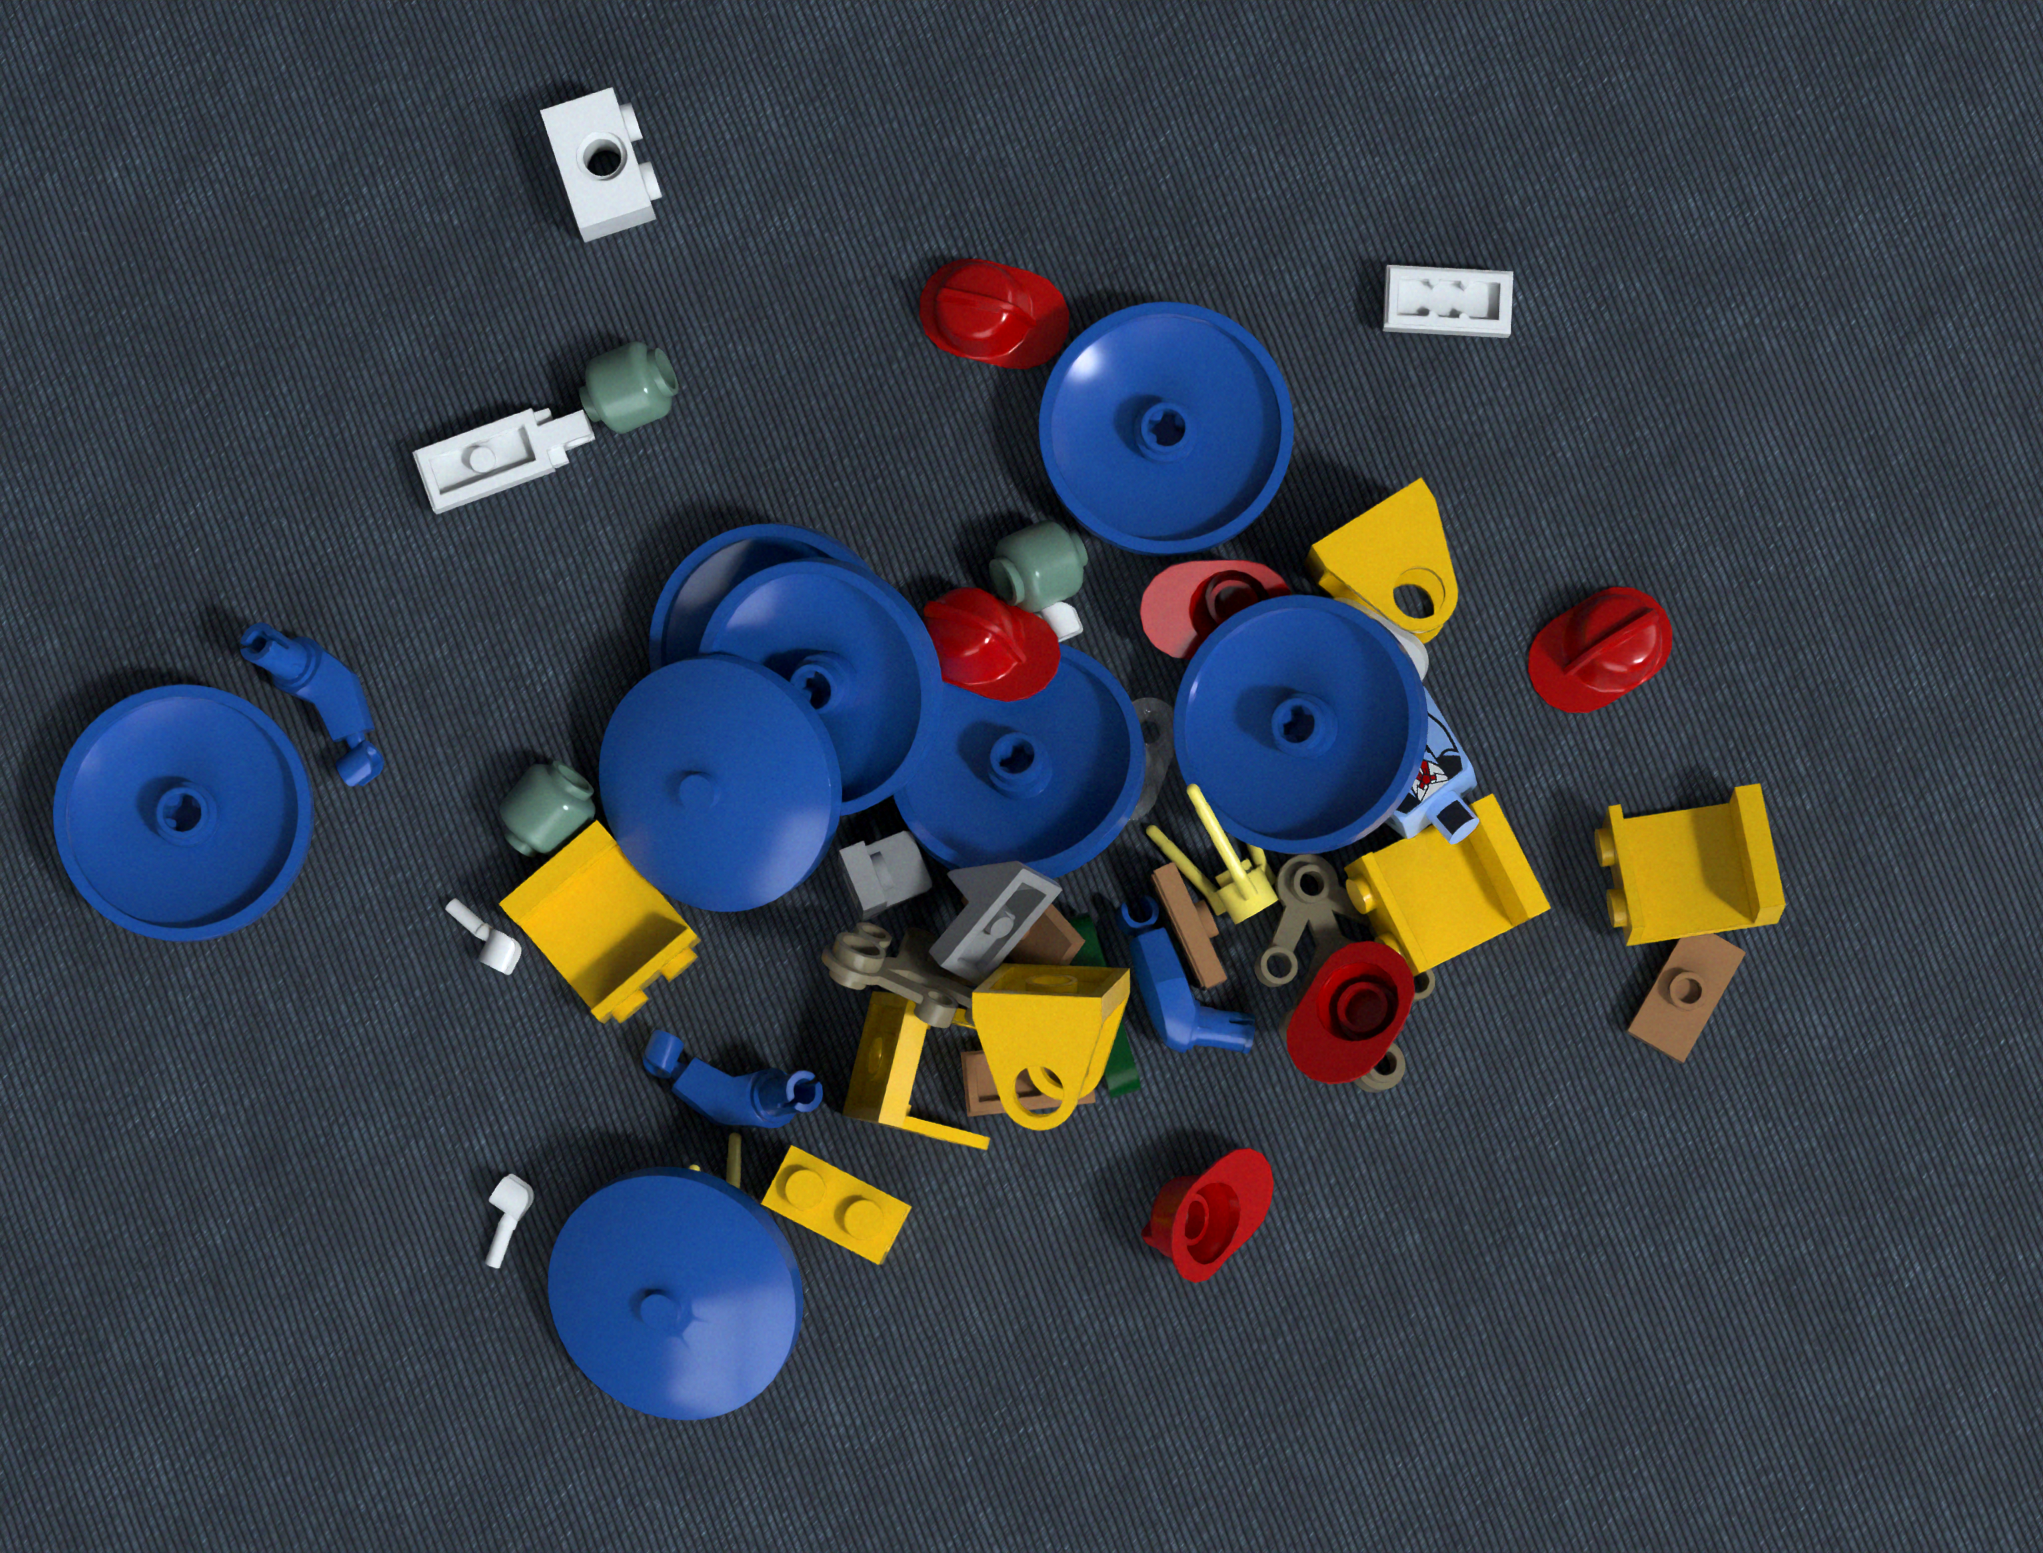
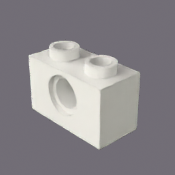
M613 87L540 110L584 242L656 219L650 201L661 198L662 195L651 162L648 161L638 165L631 142L642 139V135L631 102L619 106ZM601 151H612L621 157V163L617 170L607 176H598L588 170L591 158Z

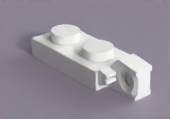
M531 408L415 450L412 453L432 509L436 514H440L555 472V468L569 463L565 451L595 440V436L584 410L554 420L549 408L534 412Z

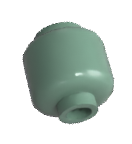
M633 341L591 359L585 371L586 385L580 387L579 394L582 405L593 422L602 420L609 429L623 434L669 414L672 407V396L678 394L679 388L675 372L665 353L659 348L652 350L643 342Z
M1047 519L1001 538L995 548L994 559L990 561L989 573L997 594L1007 605H1016L1025 612L1033 613L1050 607L1079 592L1083 583V567L1087 565L1088 557L1085 546L1076 533L1073 531L1066 532L1059 524Z
M553 761L550 766L545 764L531 765L500 805L501 817L509 828L504 834L506 840L519 852L531 858H535L539 852L548 856H555L581 834L592 821L595 814V806L590 798L594 792L592 786L578 772L559 761Z

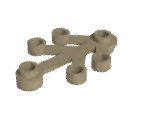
M1313 854L1297 855L1285 862L1279 869L1275 881V890L1284 909L1268 949L1257 957L1254 967L1259 981L1268 987H1279L1291 981L1298 969V962L1293 951L1306 923H1308L1316 943V949L1291 1010L1284 1013L1279 1021V1033L1286 1043V1031L1292 1015L1313 983L1320 968L1331 954L1350 943H1357L1342 936L1333 913L1369 927L1371 935L1374 938L1378 936L1367 913L1361 914L1350 900L1347 890L1339 886L1337 874L1331 864ZM1303 874L1311 875L1317 881L1318 891L1315 896H1309L1302 891L1300 879ZM1270 956H1277L1284 962L1285 974L1282 978L1274 977L1269 973L1267 960ZM1432 969L1418 974L1422 980V989L1419 993H1415L1413 1002L1424 999L1432 993L1435 987V976ZM1392 1042L1385 1054L1390 1062L1388 1074L1381 1075L1373 1068L1368 1074L1354 1080V1083L1359 1088L1367 1092L1377 1093L1392 1088L1399 1083L1405 1072V1058L1396 1044Z
M859 922L856 924L853 933L841 932L837 935L834 943L825 946L821 959L830 969V977L837 983L856 990L864 989L866 985H879L916 1002L913 1010L915 1016L921 1021L938 1028H948L956 1010L959 1004L967 1007L964 1014L965 1019L975 1026L972 1019V992L974 990L964 985H979L941 967L935 962V959L929 953L930 948L939 939L934 934L920 928H907L898 949V956L896 958L885 957L892 936L879 926ZM1007 955L996 969H998L1003 963H1016L1012 960V958L1009 955Z

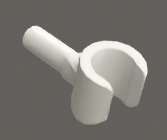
M1057 602L1039 612H1034L1035 615L1047 621L1057 635L1058 642L1065 641L1083 632V626L1075 608L1067 603Z
M457 898L451 900L445 910L473 935L486 941L477 960L506 975H510L521 956L519 942L493 929L488 923H484Z
M514 1174L504 1177L489 1198L490 1203L505 1212L498 1223L485 1260V1264L494 1268H500L512 1232L534 1200L532 1187Z

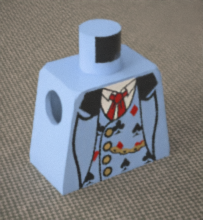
M1423 686L1428 709V735L1424 758L1412 788L1385 823L1406 839L1413 838L1432 823L1452 845L1466 838L1479 823V818L1462 800L1463 797L1475 788L1477 781L1468 757L1427 689Z

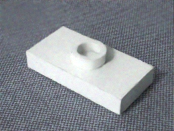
M1387 265L1385 269L1383 331L1509 338L1511 334L1513 271Z

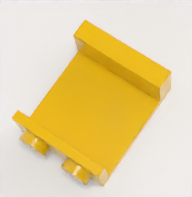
M1760 783L1735 787L1729 803L1624 819L1621 804L1608 806L1602 825L1603 828L1595 829V846L1600 866H1610L1615 889H1608L1606 893L1608 913L1612 927L1623 928L1626 946L1778 923L1786 903Z
M1493 793L1468 805L1479 818V823L1460 842L1451 845L1436 827L1431 825L1420 831L1413 838H1404L1375 853L1370 852L1344 868L1349 877L1346 880V889L1350 900L1361 914L1367 913L1378 935L1375 938V942L1388 945L1403 956L1413 973V977L1551 909Z
M598 820L593 822L499 903L509 917L526 932L591 1008L592 1014L598 1021L604 1024L613 1016L620 1024L627 1020L649 1000L643 992L644 989L661 975L670 982L698 958L692 948L701 939L658 889L635 869L616 840Z
M791 1145L761 1203L878 1265L883 1264L912 1206Z

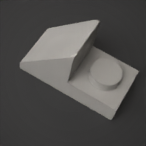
M902 831L865 846L864 841L839 850L837 864L861 922L919 896L932 887V881L913 834L910 831Z
M1019 861L951 870L947 873L948 877L969 903L930 948L929 953L941 967L980 985L994 972L1063 889L1056 881Z

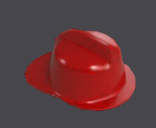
M959 259L946 264L928 279L920 296L919 317L926 335L939 349L957 357L1007 369L1027 370L1045 364L1059 352L1069 332V311L1060 291L1048 279L1031 271L992 261Z
M1237 559L1191 560L1170 565L1155 575L1143 592L1139 612L1143 630L1156 648L1171 657L1191 660L1207 637L1231 616L1261 601L1280 596H1290L1292 592L1281 575L1265 564Z
M961 587L948 591L936 601H927L923 609L925 618L922 622L937 652L942 682L988 699L1011 702L1028 699L1042 691L1057 674L1061 659L1058 637L1047 621L1034 613L1025 612L1017 606H1009L1004 601L997 599L994 595L981 588Z
M1612 587L1595 593L1553 619L1537 634L1529 651L1528 673L1533 687L1548 705L1566 713H1589L1605 707L1651 679L1665 666L1672 650V627L1665 610L1652 596L1640 590L1629 587Z
M1373 941L1350 943L1331 954L1318 971L1313 983L1294 1011L1286 1031L1287 1051L1298 1070L1311 1080L1331 1085L1352 1082L1368 1074L1379 1063L1392 1042L1403 1030L1415 996L1413 973L1404 957L1390 946Z
M1248 1147L1233 1149L1217 1159L1200 1175H1186L1169 1180L1161 1187L1154 1200L1151 1219L1141 1232L1143 1241L1157 1248L1163 1255L1172 1258L1174 1267L1182 1278L1193 1283L1208 1280L1254 1234L1264 1221L1273 1194L1274 1181L1271 1165L1262 1153Z

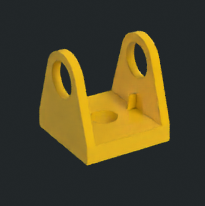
M1422 477L1313 544L1304 562L1315 583L1333 599L1347 598L1360 603L1389 620L1396 627L1413 633L1423 645L1431 641L1439 633L1443 624L1452 615L1457 604L1458 587L1436 499ZM1405 585L1420 588L1430 598L1433 606V615L1421 619L1405 615L1394 601L1393 590Z
M1003 963L972 992V1019L1001 1103L1006 1113L1016 1123L1032 1130L1055 1128L1072 1114L1078 1100L1088 1095L1098 1085L1103 1076L1130 995V968ZM1044 1067L1054 1072L1062 1084L1052 1080ZM1027 1068L1031 1080L1042 1093L1062 1101L1057 1110L1048 1114H1036L1022 1106L1017 1098L1015 1089L1017 1076L1022 1070Z
M872 991L842 1116L987 1150L990 1141L989 1137L909 1117L911 1105L908 1103L926 1030H930L931 1025L915 1016L913 1010L916 1002L896 993ZM957 1008L951 1024L976 1030V1027L965 1019L964 1014L966 1010Z

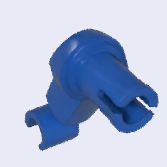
M264 622L250 626L245 631L240 644L247 646L240 649L244 659L270 671L272 681L277 689L316 705L333 742L347 741L351 751L336 761V768L344 782L348 786H355L357 784L364 786L378 776L383 770L384 758L380 751L365 739L364 734L375 730V726L358 675L324 647L308 637L289 639Z
M1147 895L1140 899L1142 909L1146 914V921L1144 923L1135 922L1130 918L1128 907L1123 901L1117 907L1115 913L1116 924L1125 934L1136 936L1129 944L1134 972L1150 1019L1165 1046L1182 1054L1187 1049L1192 1050L1194 1045L1210 1046L1248 1054L1254 1039L1255 1026L1253 1025L1255 1015L1253 1013L1230 1012L1200 1006L1199 1000H1195L1194 994L1189 987L1187 977L1165 928L1154 930L1152 926L1159 915V907L1155 899Z
M662 1030L652 1032L642 1058L644 1068L651 1075L664 1079L671 1077L676 1080L671 1092L715 1126L779 1128L789 1123L796 1113L811 1112L816 1109L823 1096L820 1081L810 1084L804 1083L811 1081L815 1077L812 1072L806 1070L788 1075L783 1070L769 1068L731 1076L698 1057H695L686 1066L678 1062L684 1048V1043L676 1036Z

